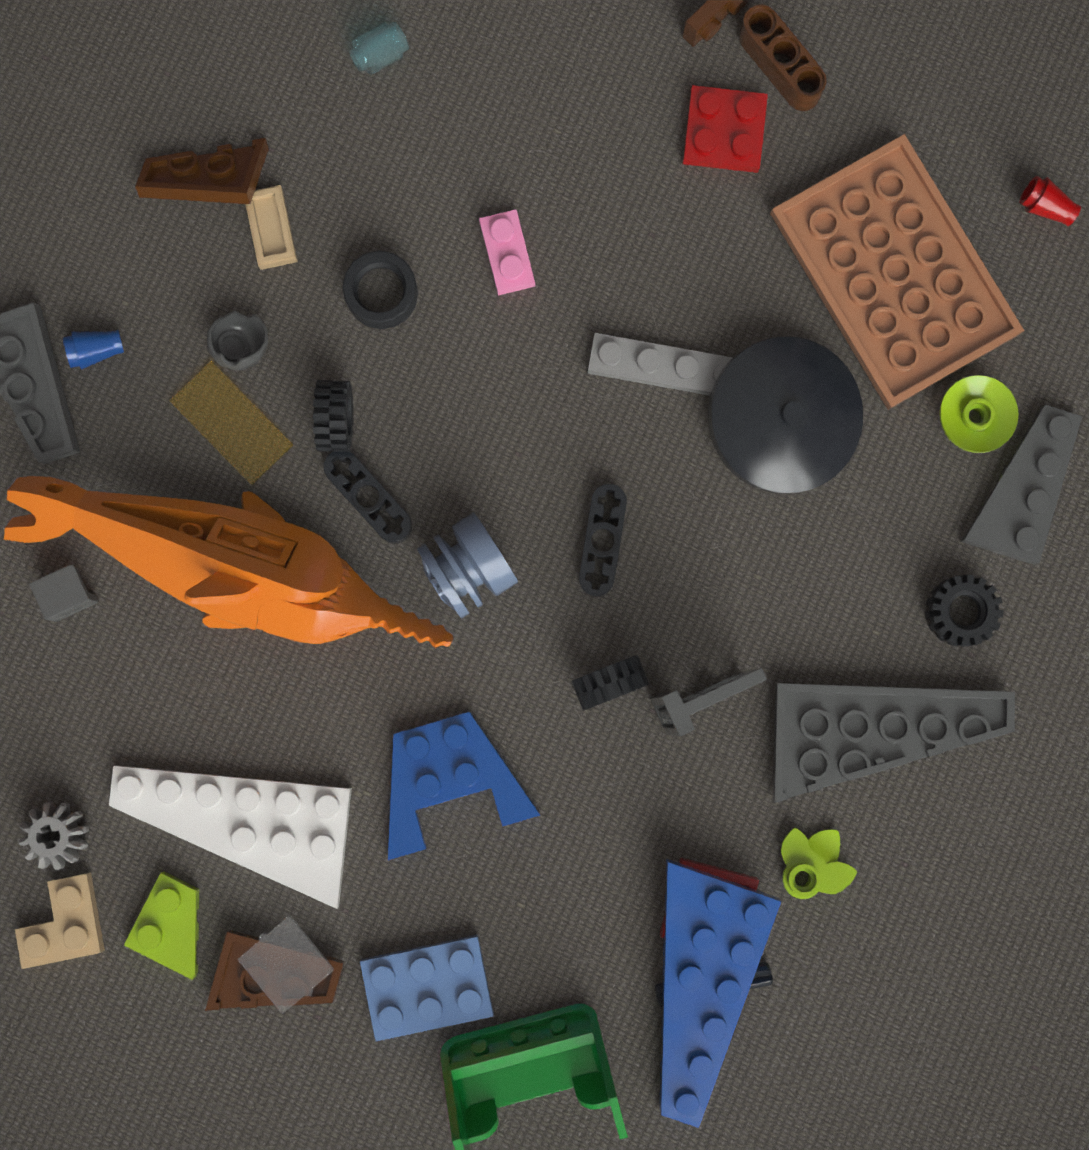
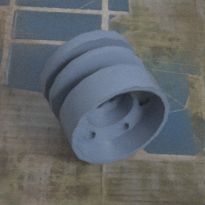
M474 512L452 525L453 533L458 542L453 547H450L440 535L433 537L443 552L439 556L434 558L425 543L416 548L421 555L423 571L442 601L455 610L461 619L470 614L461 600L466 594L469 593L478 608L483 605L482 598L477 589L480 585L485 584L494 595L498 596L518 583L508 563Z

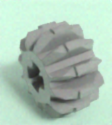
M51 801L44 803L42 810L38 808L31 809L29 816L32 822H22L19 826L20 829L28 833V837L19 839L18 844L20 846L29 845L31 848L26 852L25 859L32 860L38 857V868L45 869L52 864L55 870L64 868L66 861L70 863L77 862L79 855L76 849L83 850L88 846V842L79 838V836L89 832V826L83 825L78 827L77 825L83 813L76 811L70 814V804L67 802L61 803L56 807L54 802ZM59 831L60 839L50 840L48 832Z

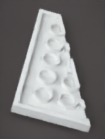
M113 766L109 806L336 909L339 908L352 788L130 766Z

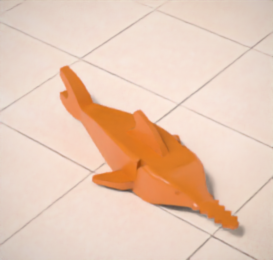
M43 476L19 477L7 491L8 501L28 510L32 514L13 517L5 527L4 540L24 543L43 542L59 537L73 528L145 580L178 600L205 612L202 623L207 627L260 629L275 636L310 644H322L368 628L383 627L388 633L399 632L404 638L413 636L419 643L429 641L435 648L439 646L448 647L453 641V635L447 632L443 625H433L429 619H418L415 613H406L399 605H391L386 598L379 597L353 568L338 556L336 550L328 541L310 530L285 522L277 511L253 492H243L241 497L242 509L197 500L87 491L71 482Z

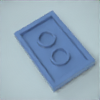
M478 935L369 957L360 961L375 1042L494 1016Z

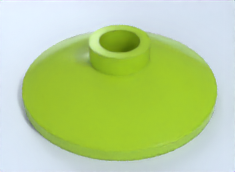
M983 375L969 376L953 384L945 393L939 412L940 423L948 439L957 447L973 453L990 452L1004 445L1015 432L1019 415L1017 402L1011 391L1002 382ZM975 410L981 415L980 423H974L970 420V411Z

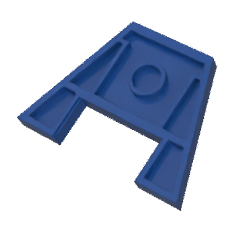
M470 712L393 734L388 860L427 848L416 810L490 788L493 792L502 827L540 816L530 798Z

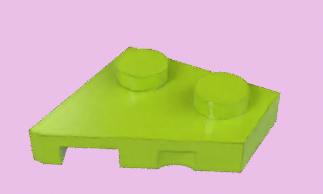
M165 871L161 872L124 946L193 980L198 974L196 947L199 940V923L197 922L199 889Z

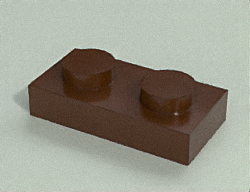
M708 0L686 21L683 38L692 47L702 39L705 41L710 40L722 26L721 21L729 13L733 16L736 15L746 5L748 0Z

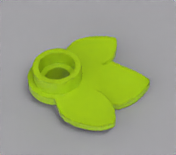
M793 828L785 836L781 846V855L786 865L782 875V882L790 895L798 899H809L818 892L837 894L854 880L857 870L848 864L837 861L840 852V835L837 830H822L807 839L800 830ZM800 871H805L808 874V882L803 886H799L795 882V876Z

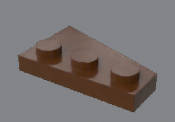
M266 138L252 140V146L233 149L232 144L217 146V152L198 156L193 151L146 158L135 185L139 198L251 204L269 150Z
M229 930L225 937L205 1011L220 1010L221 1008L241 1007L243 1009L270 1005L292 1006L333 1003L345 961Z

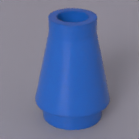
M119 330L72 331V336L63 337L70 368L80 366L82 370L116 354L124 353Z

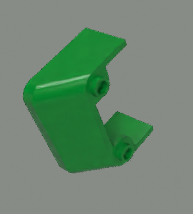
M573 1004L457 1035L446 1041L441 1048L440 1058L451 1137L455 1150H471L470 1143L490 1137L496 1131L499 1124L497 1108L574 1088L578 1102L587 1109L595 1110L611 1106L619 1138H628L597 1014L589 1005Z

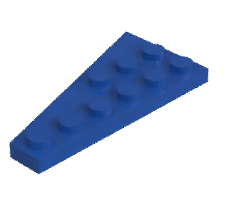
M666 859L663 1020L661 1027L662 1061L660 1065L659 1110L662 1116L699 1128L779 910L781 900L778 897Z

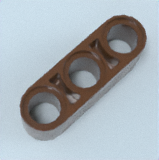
M761 4L749 8L745 13L739 33V42L790 106L799 111H808L818 104L827 83L826 74L771 7ZM760 25L767 32L763 34L755 33L751 30L750 26ZM784 54L789 57L791 62L781 63L775 59L774 55ZM808 83L813 86L815 91L811 93L804 92L799 88L798 84Z

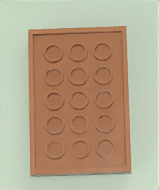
M905 134L776 206L770 212V215L888 410L1024 332L1020 322Z

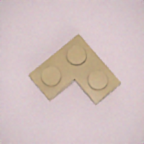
M91 872L47 882L54 920L15 929L22 969L105 951Z

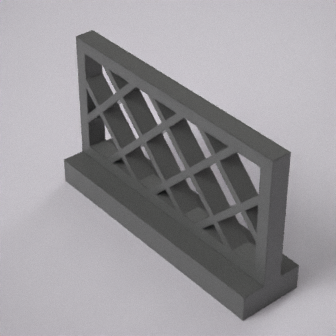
M759 668L735 674L681 699L678 691L674 690L663 692L650 698L665 733L680 737L695 730L689 715L767 680L763 669Z

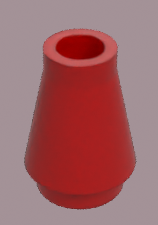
M1035 176L1025 187L1019 203L1025 206L1026 212L1061 222L1066 226H1070L1081 211V206L1070 199L1048 177L1042 179Z

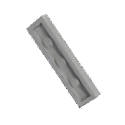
M595 333L588 374L711 395L717 377L733 357Z

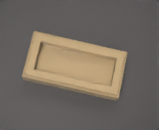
M281 185L255 190L251 204L245 205L258 267L260 270L298 262Z

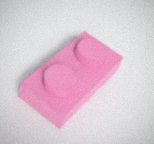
M517 210L479 218L498 295L535 287V280Z

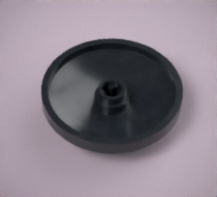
M775 337L757 342L745 348L734 356L722 369L710 395L708 426L713 445L726 467L740 480L766 492L780 494L798 493L825 484L834 478L850 461L862 433L863 403L858 385L852 373L832 351L804 338Z

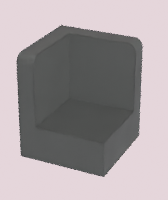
M68 565L29 584L45 620L58 622L99 602L95 594L87 592L80 574L74 565Z

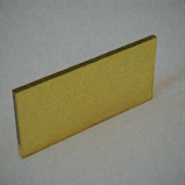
M212 361L169 400L251 485L294 446Z

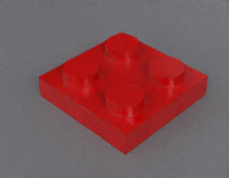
M692 85L683 164L758 173L761 163L768 94Z

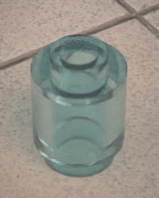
M393 21L388 25L383 22L353 39L352 45L354 49L350 50L349 53L353 63L360 72L366 70L369 75H373L403 58V53L409 50V45L403 31L396 22Z

